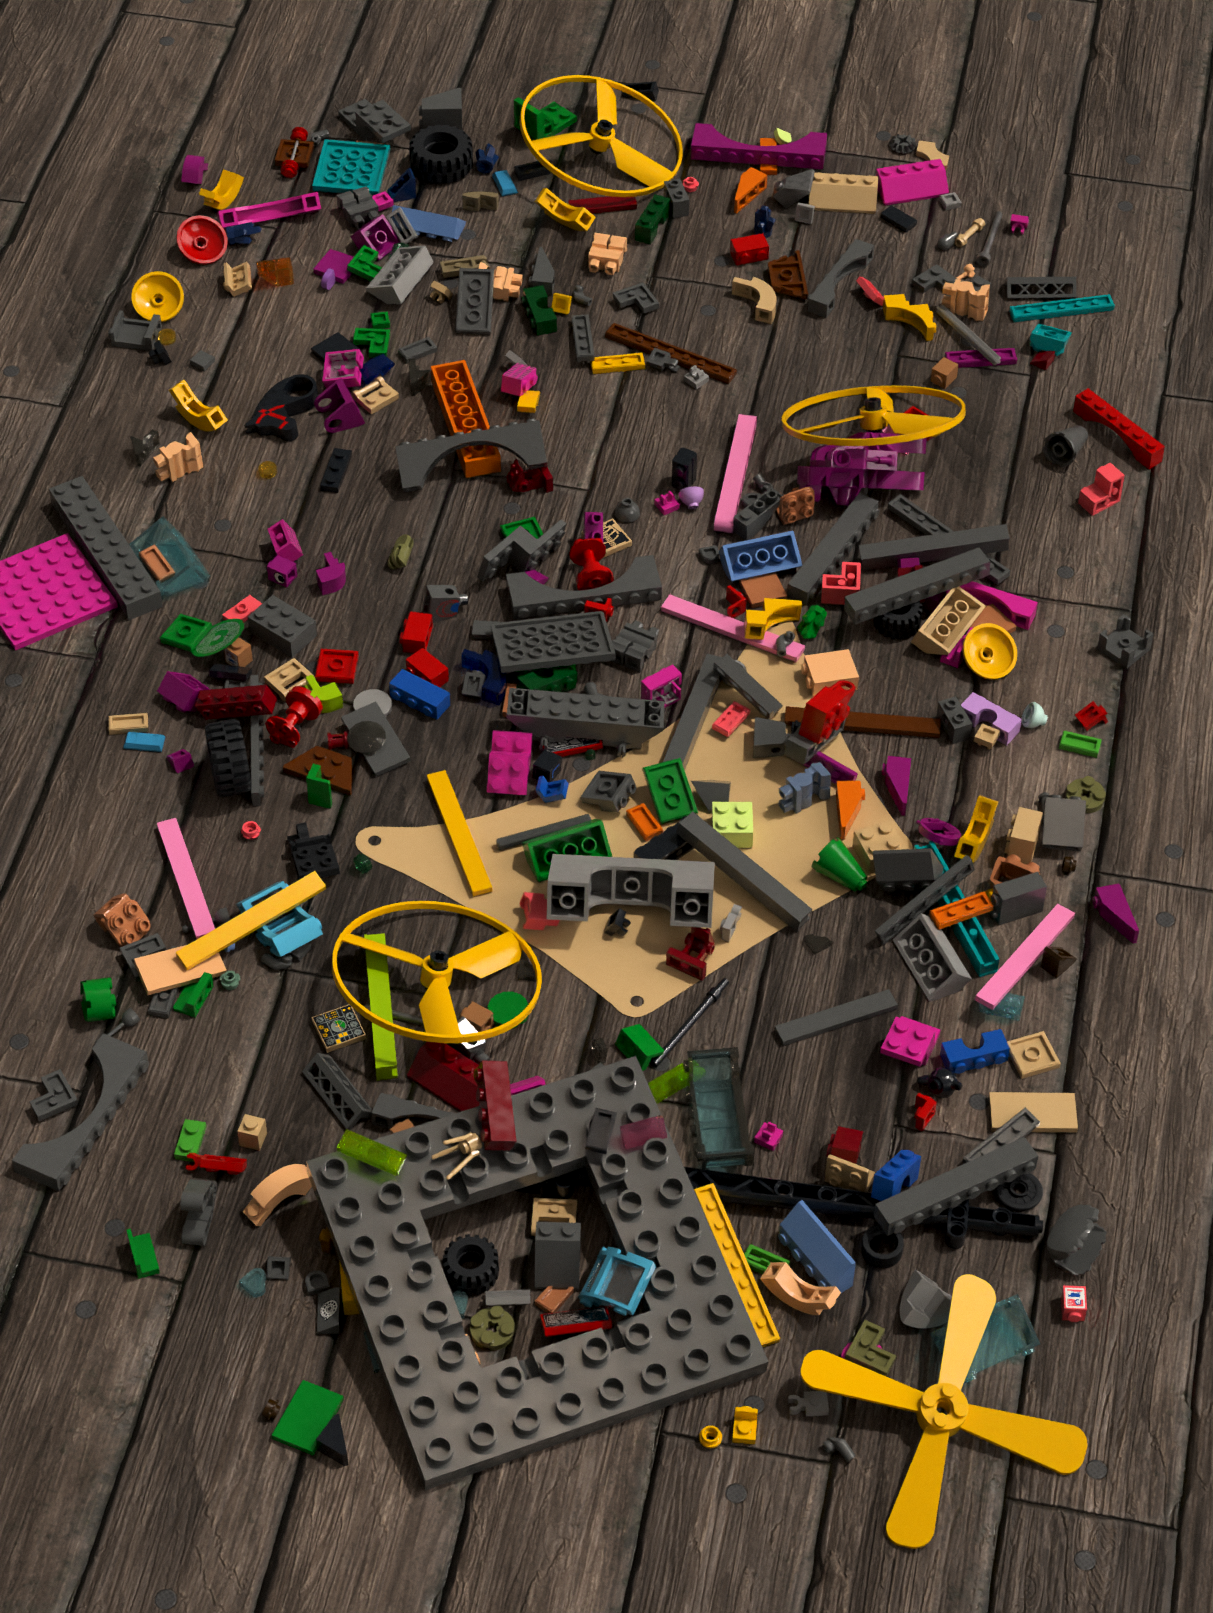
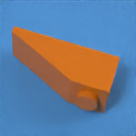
M752 167L742 173L735 196L734 213L737 214L767 188L766 174Z
M837 781L836 803L841 840L846 838L861 809V802L865 800V788L861 789V781Z

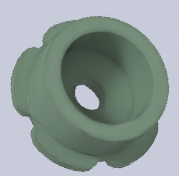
M234 971L225 972L220 976L221 985L227 990L237 988L240 975Z

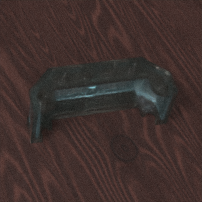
M738 1047L687 1051V1060H683L684 1073H687L688 1090H685L686 1103L690 1102L688 1119L693 1121V1125H690L691 1138H695L696 1142L693 1143V1154L696 1156L701 1169L706 1170V1168L734 1165L754 1166V1147L749 1139L740 1081Z

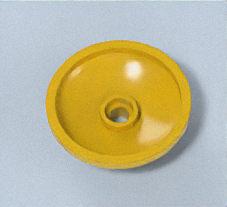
M155 271L147 273L137 280L132 289L131 299L134 309L142 318L151 321L153 314L160 315L161 322H165L175 317L181 310L184 302V292L181 284L174 276L166 272ZM157 299H162L160 303L156 302Z
M985 623L974 627L968 632L963 642V656L968 667L976 675L993 680L1006 676L1014 668L1017 661V647L1012 636L1004 628L995 624Z

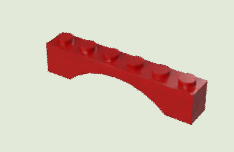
M1089 388L1075 396L1073 412L1085 421L1099 422L1112 429L1122 438L1132 451L1135 459L1150 470L1162 462L1165 446Z

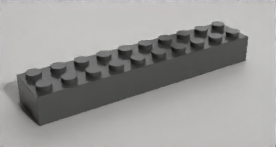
M80 476L49 488L52 506L117 601L128 621L163 607L161 591L84 477Z

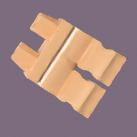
M595 233L594 241L588 254L589 271L596 273L601 269L605 270L607 275H614L615 272H619L623 261V254L627 251V237L612 235L610 238V235Z
M480 262L479 269H487L488 266ZM497 266L494 270L493 298L503 299V301L507 302L509 297L519 298L523 275L514 274V268L507 269Z
M956 279L954 284L945 282L942 293L951 295V297L944 295L942 305L950 308L954 315L955 313L960 316L968 315V318L971 317L975 321H983L988 311L990 285H982L979 291H975L972 282H961L959 279Z
M191 432L186 436L187 445L174 441L166 448L164 446L159 448L160 454L153 457L155 466L159 468L155 472L160 481L169 478L174 482L177 478L184 476L186 472L188 474L193 471L199 472L203 468L200 443Z

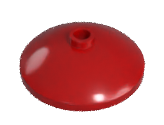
M198 215L186 219L178 228L176 235L177 246L182 255L197 264L206 265L218 261L224 255L227 248L228 240L224 228L216 220L207 216Z

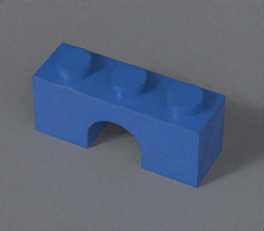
M998 1029L981 1033L979 1049L966 1047L962 1038L942 1042L940 1056L945 1068L952 1073L960 1074L967 1070L981 1069L988 1065L1002 1064L1008 1061L1010 1048L1002 1030Z
M910 1150L899 1151L874 1174L871 1198L883 1201L899 1194L902 1185L910 1187L918 1179L921 1156L914 1154Z

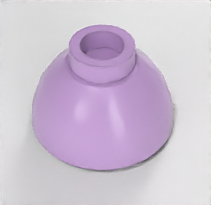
M697 486L684 488L678 493L679 498L688 506V509H696L703 499L704 489Z

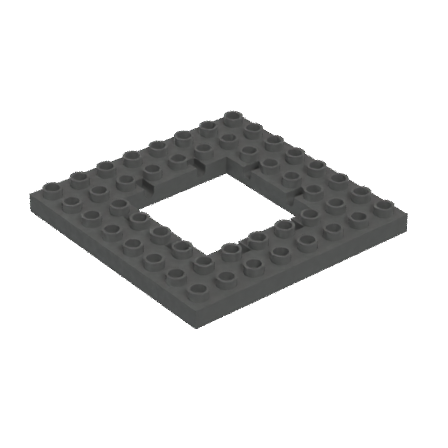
M636 1056L512 1095L517 1142L510 1151L485 1150L484 1142L481 1141L482 1148L478 1150L480 1155L470 1160L449 1180L446 1179V1176L470 1154H463L458 1149L436 1159H432L431 1156L459 1144V1142L444 1145L443 1141L464 1136L470 1132L476 1133L481 1140L482 1122L478 1119L480 1106L306 1161L308 1177L425 1490L765 1373L769 1361ZM595 1108L617 1112L607 1154L585 1149ZM585 1168L616 1244L621 1250V1254L626 1256L628 1252L653 1261L656 1266L640 1300L645 1313L616 1322V1326L606 1332H603L602 1328H598L533 1350L531 1355L524 1360L518 1361L516 1356L481 1368L470 1338L464 1333L463 1320L438 1256L435 1257L432 1240L424 1220ZM626 1266L636 1289L644 1271Z

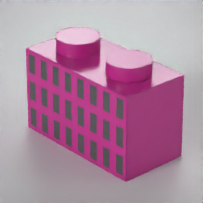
M519 363L515 364L502 375L501 391L517 396L523 395L537 382L536 368Z
M283 519L267 529L274 549L279 556L293 562L303 556L294 530Z

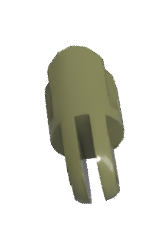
M404 534L396 540L388 559V567L390 569L406 566L414 545L411 536Z

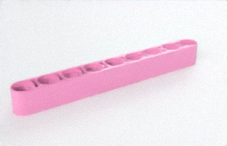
M743 414L738 416L715 516L714 531L733 533V517L737 515L755 435L757 416Z

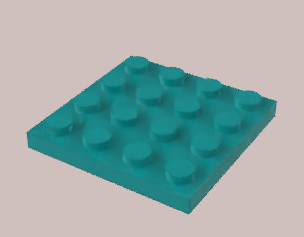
M325 139L312 185L313 191L333 193L351 191L353 193L352 190L367 186L372 196L379 194L390 153V145Z

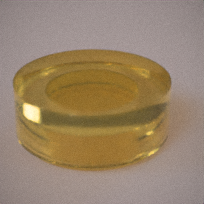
M163 329L158 333V339L163 345H171L176 341V333L172 329Z
M265 461L258 467L259 475L263 478H272L277 474V466L274 462Z

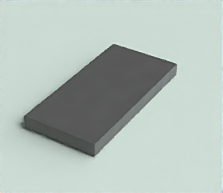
M459 268L456 334L491 335L494 269Z
M376 701L341 717L343 724L375 777L411 761L410 756Z

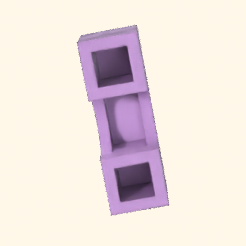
M974 692L961 704L972 722V727L983 721L992 723L993 728L1000 730L997 740L1006 746L1020 732L1021 718Z

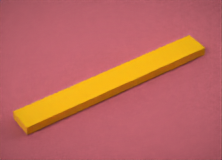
M446 770L427 774V781L473 897L492 892V885Z
M313 871L176 951V956L186 970H189L324 891L326 885L318 874Z
M714 1183L694 1189L762 1347L780 1342L779 1334Z

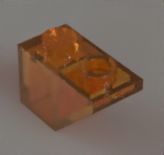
M290 257L256 262L258 276L273 285L284 286L294 284Z

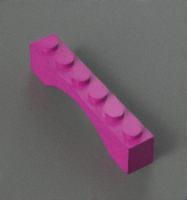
M318 192L263 204L221 210L216 214L218 223L226 229V227L249 222L258 223L319 211L321 205Z
M973 581L960 586L984 605L994 604L1017 627L1029 630L1036 615L1038 602Z

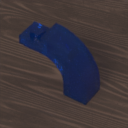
M464 649L461 653L462 667L480 671L487 678L482 685V700L500 706L506 694L507 677L506 672L501 673L498 657L487 650L481 655Z

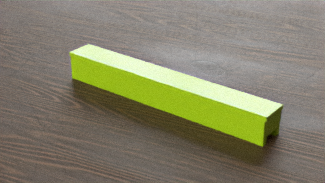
M385 933L364 934V938L386 945ZM365 949L371 1012L393 1023L387 956ZM372 1022L377 1081L398 1078L394 1033Z

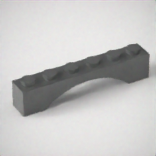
M858 239L849 244L846 252L841 254L836 264H833L831 271L816 286L813 294L808 296L809 312L824 318L829 316L835 306V287L850 273L865 269L873 259L874 245Z
M380 1093L371 1112L372 1125L389 1130L396 1123L407 1119L414 1126H418L455 1114L439 1110L433 1106L418 1104L413 1100H405L395 1095Z

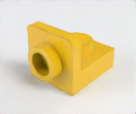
M749 1406L735 1407L732 1443L755 1444L758 1409Z

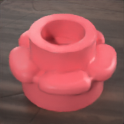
M687 177L683 180L682 184L685 191L694 192L697 190L699 182L693 177Z
M254 821L245 822L241 829L245 839H255L261 832L260 827Z

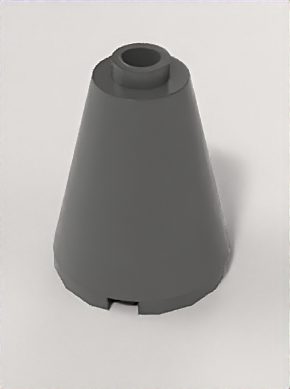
M1074 426L1049 434L1044 440L1045 446L1043 447L1046 458L1050 463L1060 465L1059 467L1070 465L1087 441L1088 432L1082 426Z

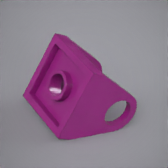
M342 378L332 383L314 401L316 410L320 412L337 409L324 421V427L330 433L365 424ZM322 399H331L329 405L325 407L319 406V402ZM334 419L341 420L337 427L330 428L328 426Z

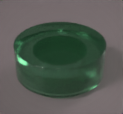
M359 853L353 858L354 865L360 872L366 874L373 868L371 861L366 855Z

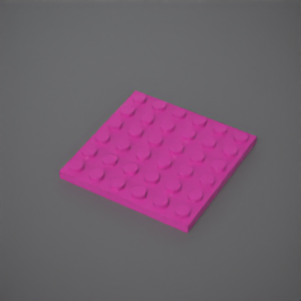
M68 533L0 561V629L15 651L118 607L113 595Z

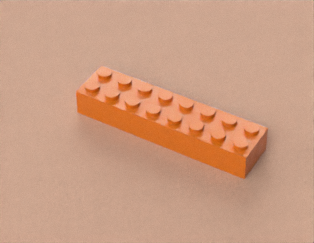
M461 360L431 366V382L450 435L453 436L457 432L471 433V430L489 429L488 420L466 361ZM476 445L456 450L466 478L501 472V455L498 447Z

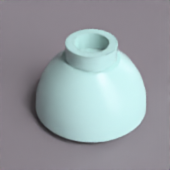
M1032 702L1027 705L1023 712L1022 725L1026 728H1035L1039 725L1044 726L1048 717L1044 714L1043 708L1038 703Z

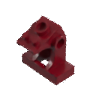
M517 459L511 464V470L507 474V482L512 491L526 492L544 487L546 493L553 491V477L548 467L523 470Z
M691 927V933H688L685 938V948L679 951L670 947L666 952V965L703 981L707 969V963L704 960L708 954L711 955L714 952L716 946L710 932L711 930L709 928ZM695 951L699 955L695 958L690 956V953Z

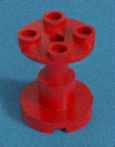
M600 538L577 539L570 549L569 556L572 562L583 566V570L576 577L579 591L595 589L614 581L612 571L599 563L606 554V547Z
M295 686L289 690L285 697L289 707L286 710L287 717L284 719L272 716L265 722L266 729L270 734V740L276 744L280 742L292 748L296 747L300 741V734L294 726L296 723H302L304 719L314 720L318 718L323 710L320 699L317 696L315 698L311 696V691L301 686Z

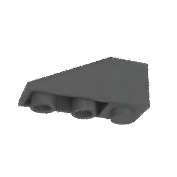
M539 247L538 254L535 253L534 256L535 265H532L531 274L533 276L529 277V286L543 285L547 295L552 296L555 286V271L543 248Z
M772 487L733 517V532L744 540L752 538L762 529L778 508L780 498L784 497V495Z

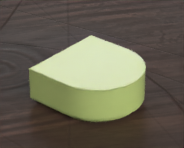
M779 128L775 129V140L780 145L791 142L790 133Z

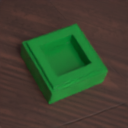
M388 311L370 313L373 329L390 328Z

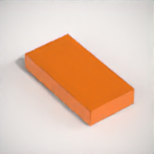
M644 803L626 810L627 817L645 841L651 840L654 836L663 833L662 827Z

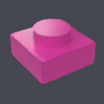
M386 191L372 196L379 207V211L394 205L392 198Z

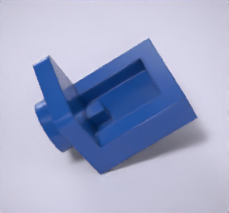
M539 776L536 793L542 798L544 803L566 799L569 783L566 779L547 782L544 776Z

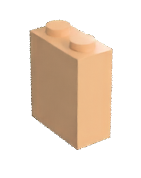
M849 649L804 656L801 672L802 675L806 676V686L811 690L813 696L825 686L831 687L840 680L853 683L856 687L855 690H857L859 675ZM842 686L843 689H850L849 687Z

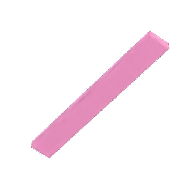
M669 595L661 606L662 612L777 655L776 639L779 635L766 631L764 640L746 639L744 622L673 595ZM793 641L786 647V655L783 658L797 662L805 650V645Z
M173 818L158 822L157 828L197 940L214 930L215 927L177 819Z
M1057 904L978 992L975 1001L993 1010L1043 954L1044 948L1050 946L1072 921L1075 913Z

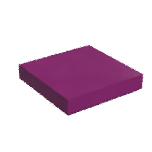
M330 249L314 267L313 272L323 277L328 268L333 269L335 280L344 284L352 274V272L347 270V265L354 257Z

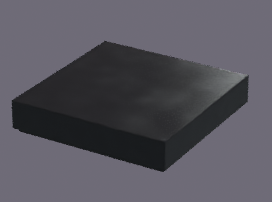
M337 332L313 346L311 353L325 363L326 352L359 348Z

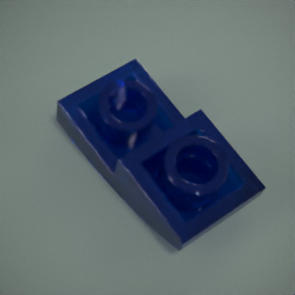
M384 354L379 355L363 364V368L359 369L362 374L361 380L368 385L378 374L383 377L395 363Z

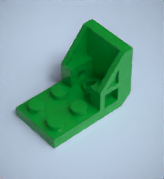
M518 97L514 99V127L521 130L520 113L524 100ZM553 101L541 110L528 103L525 108L524 119L528 135L536 140L555 136L575 123L577 116Z

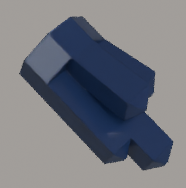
M489 143L485 146L484 150L478 149L475 152L477 159L476 167L481 173H490L499 158L494 153L495 148Z
M762 205L761 209H757L755 212L754 233L755 235L763 233L765 238H768L772 234V228L776 219L770 216L771 210L768 209L769 207Z
M252 222L226 227L229 244H250L252 240L246 236L260 233L262 228L259 226L253 227L254 224Z

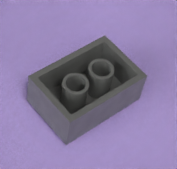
M274 595L248 616L249 632L291 658L317 636L316 620Z

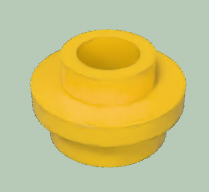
M706 1426L699 1434V1441L706 1448H715L721 1444L722 1433L715 1426ZM712 1436L714 1439L709 1440L707 1437Z

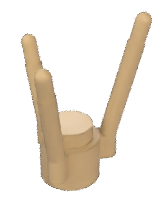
M470 1132L464 1136L443 1141L444 1145L459 1142V1144L431 1156L432 1159H436L458 1149L463 1154H470L446 1176L447 1180L451 1179L470 1160L480 1155L478 1150L482 1148V1143L476 1133Z

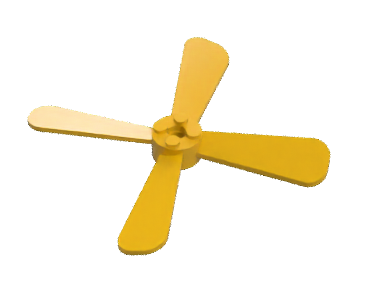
M965 1274L960 1276L953 1286L938 1384L930 1386L925 1392L823 1350L809 1352L804 1357L801 1366L800 1376L802 1381L814 1390L916 1413L917 1421L924 1432L885 1529L888 1539L897 1546L918 1549L931 1541L936 1524L948 1438L955 1435L959 1430H963L1061 1475H1069L1076 1472L1082 1465L1086 1454L1087 1438L1084 1432L1077 1426L968 1404L961 1388L996 1303V1295L992 1286L974 1275ZM937 1408L945 1409L947 1415H945L944 1413H939L937 1411Z

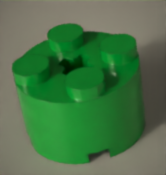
M111 977L80 981V995H82L83 1000L81 1004L86 1022L115 1018L114 1007L116 1006L115 994H111Z

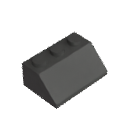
M931 848L873 851L876 881L881 889L886 892H894L895 890H925L943 874V866Z

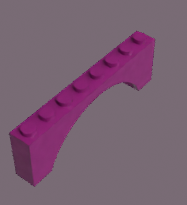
M696 123L691 144V159L758 165L770 164L823 170L827 147V133L810 132L805 137L791 143L775 146H756L731 140L719 133L712 124Z

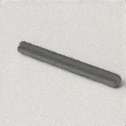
M589 814L508 835L496 839V844L499 850L521 845L524 841L590 821L591 817Z

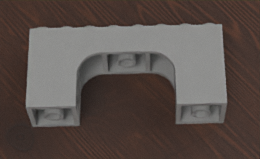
M552 854L547 885V919L588 921L589 910L596 905H644L662 907L670 911V926L711 928L715 862Z

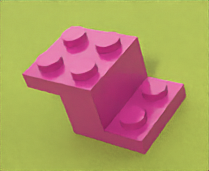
M493 730L492 751L489 753L487 793L527 795L528 774L530 773L532 733Z
M903 1016L901 1018L895 1017L880 1053L919 1067L921 1064L926 1066L941 1030Z

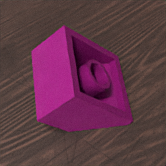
M383 214L372 219L350 236L359 250L365 245L378 251L377 261L401 244V241Z
M167 671L157 692L162 694V698L167 702L174 703L176 709L186 713V711H197L198 709L195 707L200 690L210 689L190 674Z

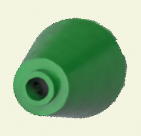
M838 837L836 841L834 839L831 840L818 854L820 859L818 862L814 860L811 865L815 871L854 892L857 890L861 891L868 883L866 881L867 875Z

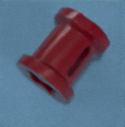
M344 731L342 734L327 733L329 750L337 747L348 749L347 731Z

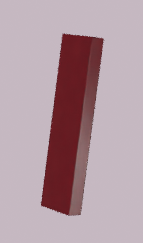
M606 196L568 200L569 205L584 207L591 214L637 209L635 197Z

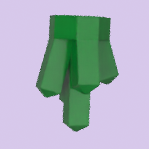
M812 605L802 616L803 620L797 628L801 632L803 639L815 638L820 627L824 626L827 616L824 608Z

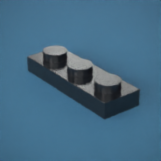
M333 449L320 485L321 491L339 493L352 457V450Z

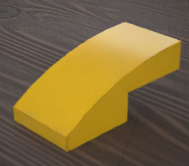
M528 390L521 395L517 411L535 413L540 391Z

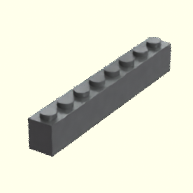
M861 493L856 496L788 583V598L802 601L804 605H807L811 599H815L818 590L822 588L823 574H834L838 564H842L845 555L851 552L855 542H859L862 533L867 531L872 520L878 517L879 501Z
M980 547L847 595L845 596V611L854 624H858L974 580L984 578L990 575V560Z
M1025 1137L1020 1138L875 1204L874 1217L887 1236L893 1233H900L910 1225H917L930 1216L939 1215L945 1209L957 1207L967 1199H974L987 1190H994L1002 1183L1012 1182L1024 1173L1029 1174L1033 1172L1037 1166L1039 1156Z

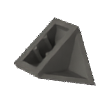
M691 781L707 807L708 813H712V802H729L731 781Z

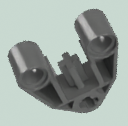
M190 1179L183 1190L180 1207L181 1210L189 1212L182 1231V1244L206 1245L215 1206L216 1181Z

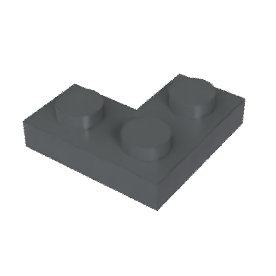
M936 264L913 278L912 285L925 293L934 286L943 290L945 282L954 284L957 278Z
M644 283L613 292V299L620 308L635 303L643 313L659 308V302Z
M158 933L120 947V952L136 982L141 979L134 965V959L166 950Z
M61 1069L41 1077L42 1084L48 1094L29 1101L39 1122L78 1105V1100Z

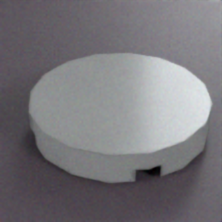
M369 689L362 691L356 696L353 708L355 711L376 701L385 717H387L392 711V700L384 691Z

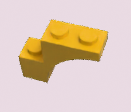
M904 294L884 295L883 312L885 320L908 323L917 328L923 334L926 341L933 340V334L936 333V323H933V312L929 310L928 304L909 305V301H906Z
M764 598L762 611L746 610L744 621L745 638L764 640L765 632L774 624L783 621L800 620L802 601Z

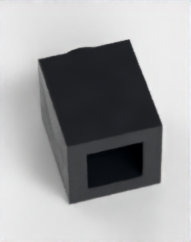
M544 750L533 763V778L538 780L539 776H544L547 782H552L561 771L562 757Z

